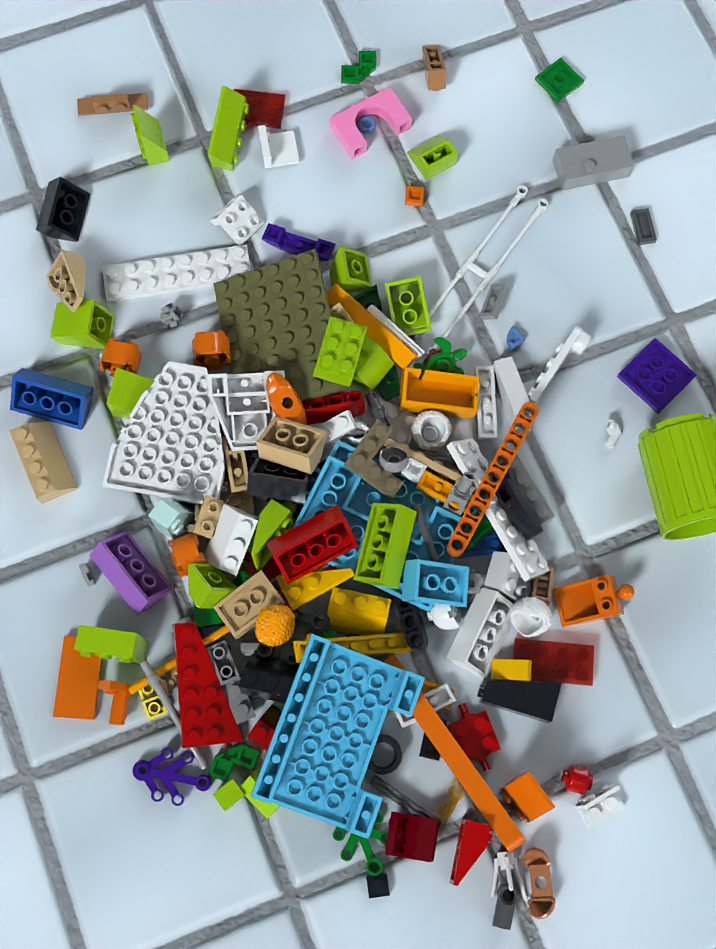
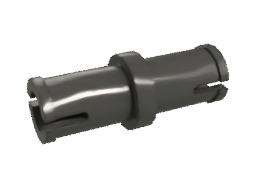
M371 391L367 393L364 397L371 409V415L375 417V420L379 419L387 426H390L391 424L384 412V405H381L376 392Z

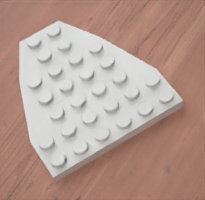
M168 361L162 373L156 376L154 383L141 395L130 414V419L125 427L121 429L120 436L112 444L102 486L201 505L206 495L220 499L226 469L220 422L208 395L207 368Z

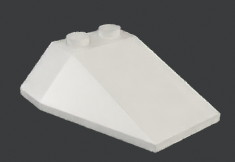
M284 370L228 375L227 373L207 374L208 395L231 451L258 449L256 441L276 416L268 400L266 380L273 372H277L285 378Z

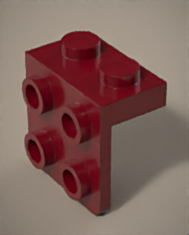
M391 811V817L388 822V837L385 842V855L433 862L439 821L434 818Z

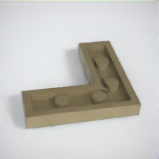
M377 419L347 459L344 466L392 500L404 482L372 460L393 431V429Z

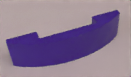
M268 223L262 236V240L294 255L315 249L320 261H329L336 246L335 243L319 238L318 241L286 232L285 228Z

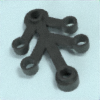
M297 609L294 611L298 613L295 622L301 620L309 624L304 627L295 625L292 637L281 645L267 646L260 643L257 647V652L262 658L269 659L274 655V651L292 642L304 640L305 636L311 632L320 637L321 633L329 629L331 624L330 618L325 613H316L314 616L299 612ZM320 620L324 621L322 626H318ZM294 645L292 647L291 652L287 655L286 658L288 664L291 666H296L299 664L296 663V661L293 663L290 662V658L295 656ZM266 648H270L268 654H264Z

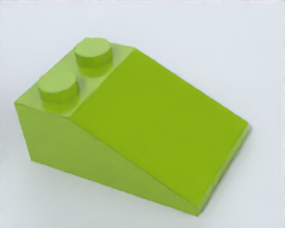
M418 276L385 283L392 322L408 336L432 331L422 277Z

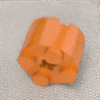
M224 331L195 333V338L192 340L194 366L199 365L207 368L208 371H214L224 368L223 365L226 363L228 365L231 363L230 341Z
M111 338L105 345L99 367L103 372L105 370L111 372L110 376L114 377L116 368L137 374L142 353L137 349L138 345L136 343H124Z
M190 533L168 540V546L172 549V552H170L177 573H179V578L188 576V565L190 563H206L203 553L198 552L199 541L196 534L192 535Z

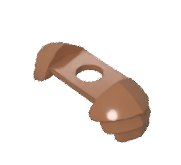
M534 847L524 852L522 857L524 861L523 866L529 868L533 897L527 903L532 917L544 919L553 912L556 903L555 898H553L551 882V862L543 850ZM539 876L546 879V887L544 889H540L536 885V879Z

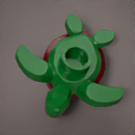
M436 337L434 342L441 349L431 352L423 363L417 362L413 364V368L422 369L421 375H423L425 370L464 375L463 369L456 364V361L464 359L467 355V350L459 348L451 352L450 341L443 337Z

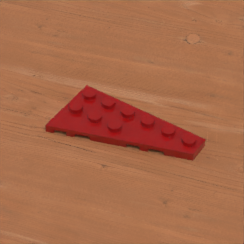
M195 622L173 624L182 748L244 741Z

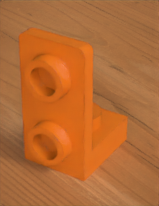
M99 680L97 689L106 690L105 694L113 695L109 724H125L128 699L130 697L128 688L131 684Z

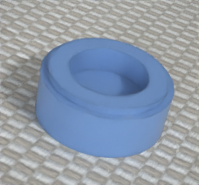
M370 116L362 117L358 123L359 131L364 135L372 134L376 129V121Z

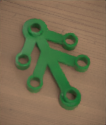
M380 812L377 814L381 816L380 822H374L376 825L383 822V815ZM337 827L333 832V838L336 841H342L345 838V829ZM372 828L370 836L378 839L385 845V842L381 840V836L383 834L388 835V832H381ZM338 830L343 833L341 839L335 837V832ZM351 833L345 849L341 851L342 860L350 861L353 858V849L357 839H359L367 859V872L373 876L379 875L383 865L379 859L375 858L368 839ZM346 850L351 853L349 859L343 857V852ZM373 862L378 864V869L375 871L370 869V865Z

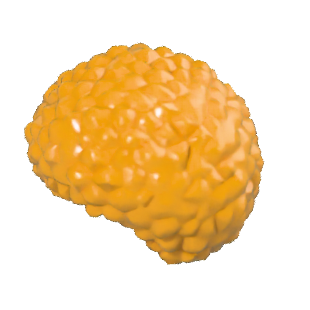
M273 604L264 606L257 616L255 625L256 638L267 646H278L287 642L292 637L295 629V615L292 610L284 605Z

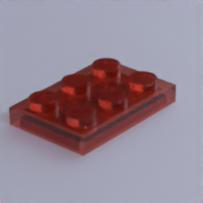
M234 89L237 93L245 96L247 104H249L248 115L244 117L246 125H265V127L281 129L286 100L285 94Z

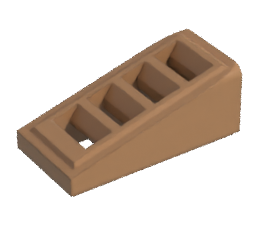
M548 567L550 571L545 573L549 577L538 576L532 579L530 597L540 599L547 606L551 603L555 568Z

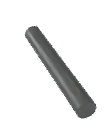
M416 504L412 508L417 511L416 520L431 561L437 562L439 558L420 504Z

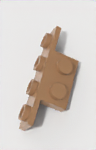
M122 93L77 99L78 116L134 111L132 105H136L142 110H149L147 93Z

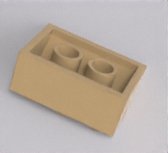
M275 416L256 441L259 458L312 474L321 460L327 431Z

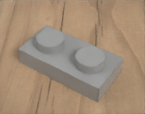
M506 284L490 286L479 315L483 320L498 318L509 289Z

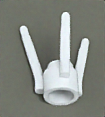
M513 851L510 853L498 852L497 858L494 859L491 897H495L499 866L501 870H506L509 890H513L511 869L514 867L524 900L527 901L528 897L517 865V857H514Z

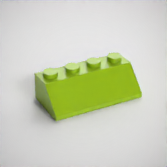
M226 86L221 88L207 155L212 167L233 171L234 165L238 164L239 155H237V151L242 145V138L240 136L241 132L245 131L246 121H244V117L248 115L249 104H247L245 96Z
M372 503L353 580L383 588L398 589L417 511L401 504Z

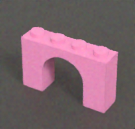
M391 87L379 90L377 94L364 98L356 105H351L346 110L335 113L330 118V129L351 160L367 152V142L356 127L357 122L362 117L375 115L383 118L396 136L411 128L412 117Z

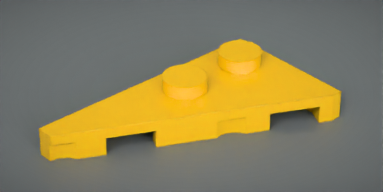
M351 568L310 572L290 584H287L283 575L276 576L275 578L289 605L294 610L355 575Z

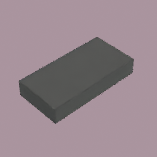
M649 208L631 211L630 217L638 246L656 243L657 239Z

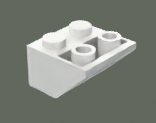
M494 551L483 588L498 591L506 599L517 601L524 597L526 598L531 579L528 581L523 580L508 552Z

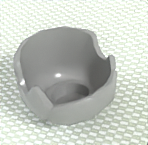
M397 446L387 447L381 450L379 455L380 465L384 470L391 473L403 471L409 460L408 452Z

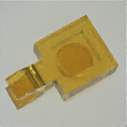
M451 785L448 789L449 800L447 803L442 802L437 811L440 814L438 819L444 823H447L458 801L464 795V792L461 791L458 796H454L452 794L454 785Z

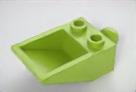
M272 499L260 513L251 552L256 571L262 570L272 558L266 543L293 528L292 514L297 510L296 503L285 500L281 505Z

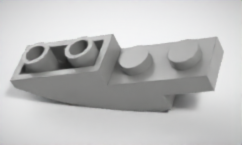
M224 640L207 647L206 649L237 725L255 718L256 715L249 696L241 694L239 689L241 677L226 641Z

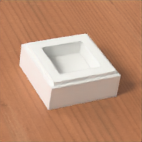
M410 457L406 468L401 472V476L418 484L427 466Z

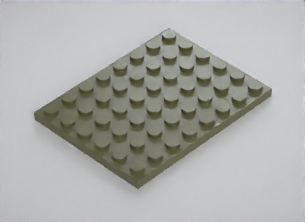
M315 249L213 283L222 331L225 332L230 341L231 363L229 367L231 374L284 370L285 379L295 389L301 401L319 398L348 389L347 386L313 377L331 316L318 253ZM285 397L283 399L282 405L293 404L290 398Z

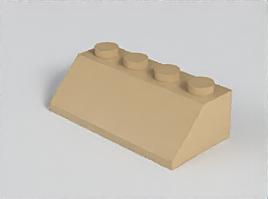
M50 421L26 423L9 430L35 496L41 504L78 489Z

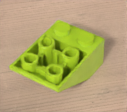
M132 105L134 113H131L143 159H147L148 165L169 161L160 122L138 106Z

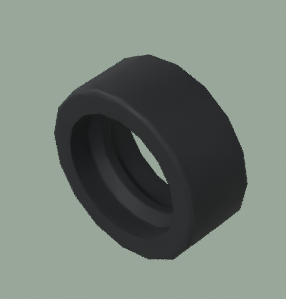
M379 735L376 744L383 742L391 745L395 753L394 760L389 766L378 767L370 758L368 769L375 774L385 775L398 768L402 759V750L396 739L389 735Z

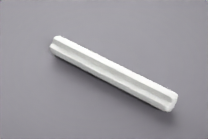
M370 305L367 308L368 312L418 356L416 359H420L424 355L425 351L377 307Z

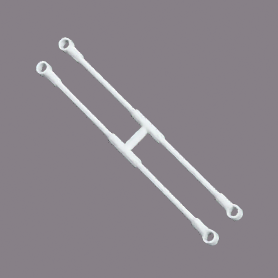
M521 185L517 188L516 195L510 201V205L477 249L473 250L456 273L455 278L428 312L430 318L456 282L463 277L468 269L483 278L473 296L443 334V338L446 339L480 292H483L500 269V265L532 222L539 217L542 211L547 210L548 200L542 198L538 201L536 209L530 215L531 218L499 261L487 273L473 262L511 209L518 204L521 198L526 197L527 187ZM419 334L411 335L409 337L414 338L413 341L416 343ZM435 343L433 347L428 348L427 356L430 351L438 350L441 347Z

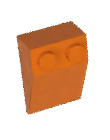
M529 771L519 773L501 788L503 791L502 797L508 804L512 803L516 809L514 813L521 822L524 820L526 823H529L555 808V805Z

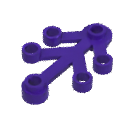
M169 747L164 748L161 754L150 761L140 760L133 766L134 777L139 781H145L151 791V798L155 802L162 801L165 795L161 789H158L152 777L162 780L172 797V804L175 806H181L185 798L178 792L172 781L195 785L199 791H207L212 786V780L208 775L201 774L198 777L174 773L184 765L191 764L194 761L193 754L188 751L184 752L180 759L163 770L155 769V767L163 761L171 760L174 757V751ZM166 750L171 751V756L169 758H166L164 756V752ZM186 754L191 755V760L189 762H186L184 760V756ZM142 766L146 768L145 774H140L139 772ZM201 779H205L207 781V784L204 787H201L199 785V781ZM157 791L161 792V798L158 800L154 797ZM177 795L181 796L182 798L179 804L175 803L174 798Z

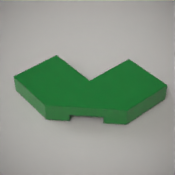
M359 51V66L341 65V84H359L376 70V51Z
M241 743L215 755L207 775L227 783L235 763L254 771L261 751Z

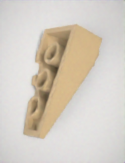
M62 249L46 275V279L50 289L57 293L56 296L63 299V303L71 312H75L84 298L86 264L82 255Z

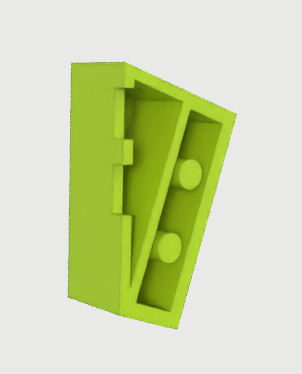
M79 625L74 649L79 651L80 655L84 657L96 655L104 660L117 659L124 663L140 664L145 661L149 641L134 632Z

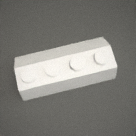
M480 587V593L476 594L446 658L457 666L486 679L492 667V659L496 658L512 624L509 613L513 604L498 591Z

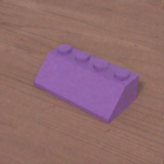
M127 530L99 541L89 555L136 615L151 609L174 590Z

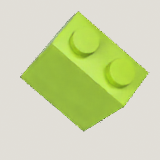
M94 299L82 300L75 312H71L63 302L57 303L50 337L62 345L104 349L108 340L111 339L115 315Z
M116 368L106 402L112 415L130 419V414L141 395L150 388L154 380Z

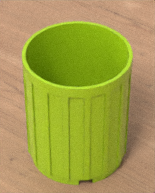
M703 413L674 417L657 423V429L649 432V428L645 429L638 436L639 444L637 445L661 538L664 540L688 539L716 532V416L710 413V418L704 417Z

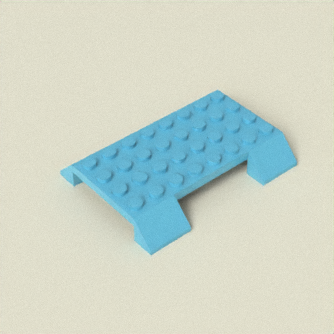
M311 634L250 797L269 804L273 803L369 839L383 798L360 789L388 709L412 717L425 677L391 666Z

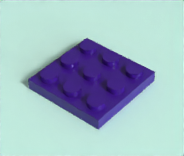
M656 338L617 375L626 386L657 414L697 376L696 373Z

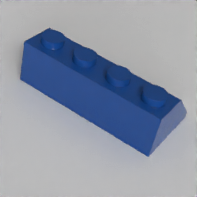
M21 368L12 376L10 410L82 430L92 405L93 387Z

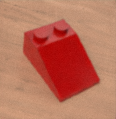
M466 819L461 821L450 884L458 886L486 849L487 843L491 844L493 831L490 830L491 825Z

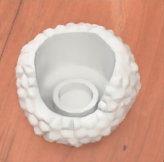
M426 410L416 416L410 430L415 442L421 449L434 451L445 445L451 434L452 426L443 413L435 410Z
M536 597L519 599L510 609L509 617L512 625L524 637L539 636L550 629L552 625L553 615L549 606Z

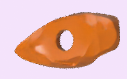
M271 373L266 380V390L270 406L275 415L307 425L305 410L295 389L279 373ZM285 397L290 398L293 402L292 407L289 409L284 408L282 405V400Z

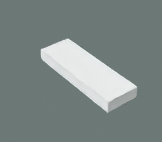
M448 683L424 694L435 712L456 702ZM395 712L402 728L417 722L413 715L409 717Z

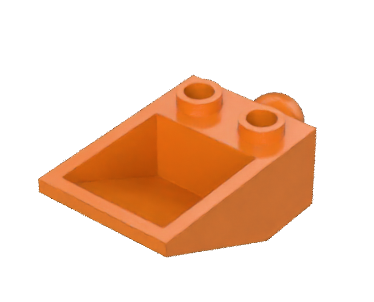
M610 574L553 589L562 627L624 615L620 598L629 600L635 593L634 588L629 584H623L618 590L615 576ZM604 583L605 588L602 590L600 584ZM606 602L610 603V607L608 609L605 606Z

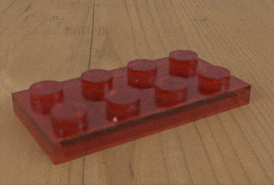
M514 638L513 659L532 661L531 681L562 682V684L593 686L594 645Z

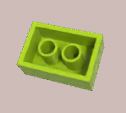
M330 316L313 377L350 387L367 327Z

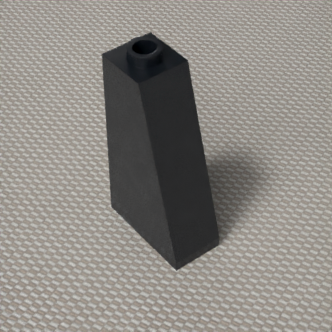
M486 681L484 685L479 686L477 697H480L479 703L549 724L553 720L562 682Z

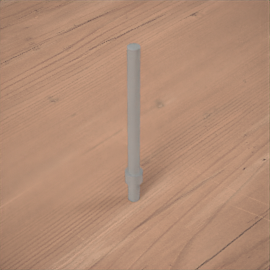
M147 660L143 661L140 665L148 677L146 680L155 689L181 734L180 715L161 685L159 675L154 673ZM198 747L189 748L201 770L209 766Z

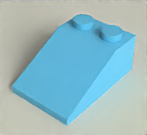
M419 559L406 560L402 601L467 607L469 567Z

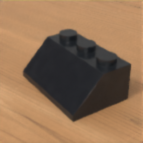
M62 177L50 181L36 230L50 238L78 242L91 193Z
M257 456L248 472L247 494L259 498L268 497L277 501L287 500L296 504L305 503L309 495L313 472L308 474Z
M252 654L244 666L239 683L241 694L285 703L299 664L291 666L286 661L272 658L264 659L259 655Z

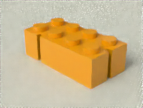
M404 368L401 374L398 410L416 413L435 410L448 417L474 418L478 407V376L425 370L421 380H419L422 369Z

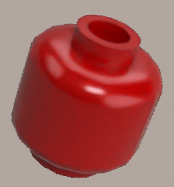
M570 765L567 770H563L561 782L565 783L567 791L585 794L587 790H591L593 774H590V770L586 767Z

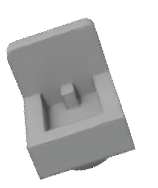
M469 568L468 593L478 594L480 593V573L475 572V568Z

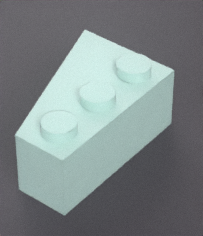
M161 499L148 516L158 531L169 539H174L186 534L188 524L195 518V509L184 501Z

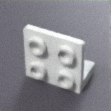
M265 125L258 126L265 168L300 162L294 131L270 134V132H266Z
M242 195L235 196L210 220L214 226L221 225L238 246L242 245L264 224L262 218Z
M604 784L596 789L597 794H588L579 800L580 804L576 808L589 829L625 808L616 791L621 789L619 784Z

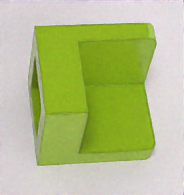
M231 779L214 792L213 796L223 810L227 811L244 797V793L237 785L235 779Z

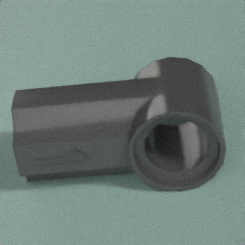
M502 884L497 890V901L492 926L511 930L518 893L513 887L511 899L503 900L502 894L505 890L509 889L508 884Z

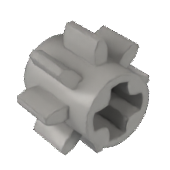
M170 303L161 308L160 318L165 325L170 324L172 328L182 322L183 311L178 305L173 306V303Z

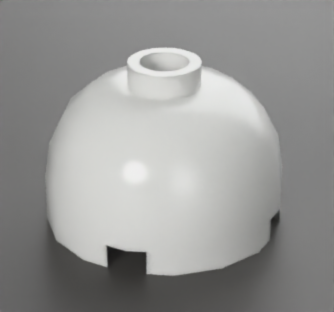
M433 605L430 613L427 612L428 619L433 621L440 629L453 630L460 628V625H462L459 607Z

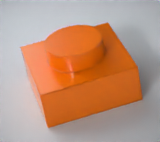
M406 186L405 205L423 207L424 187Z

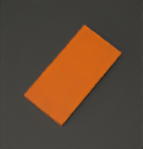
M64 636L53 717L95 720L99 691L97 688L103 659L96 655H92V657L81 656L80 652L74 649L76 637Z

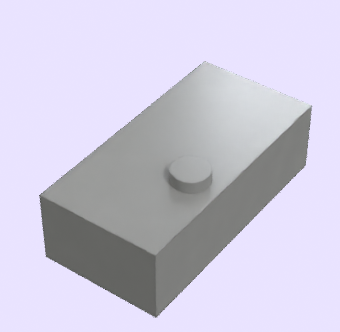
M624 135L557 148L553 157L561 190L630 177L634 168Z

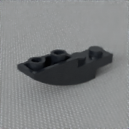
M509 467L495 495L514 526L526 540H531L543 532V528L529 497L523 496L512 469ZM492 475L494 482H497V478Z

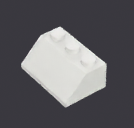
M224 503L213 536L204 553L205 560L216 568L237 576L257 530L259 517Z

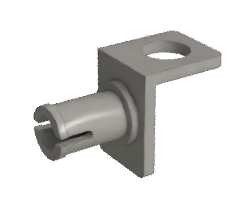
M464 472L462 479H457L444 503L443 509L461 516L475 489L472 486L476 478L473 473ZM450 502H456V503H458L459 506H460V509H458V510L452 509V508L450 507L449 503H450Z

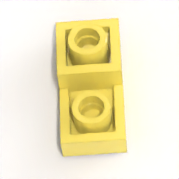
M148 684L138 691L148 721L168 713L153 686Z

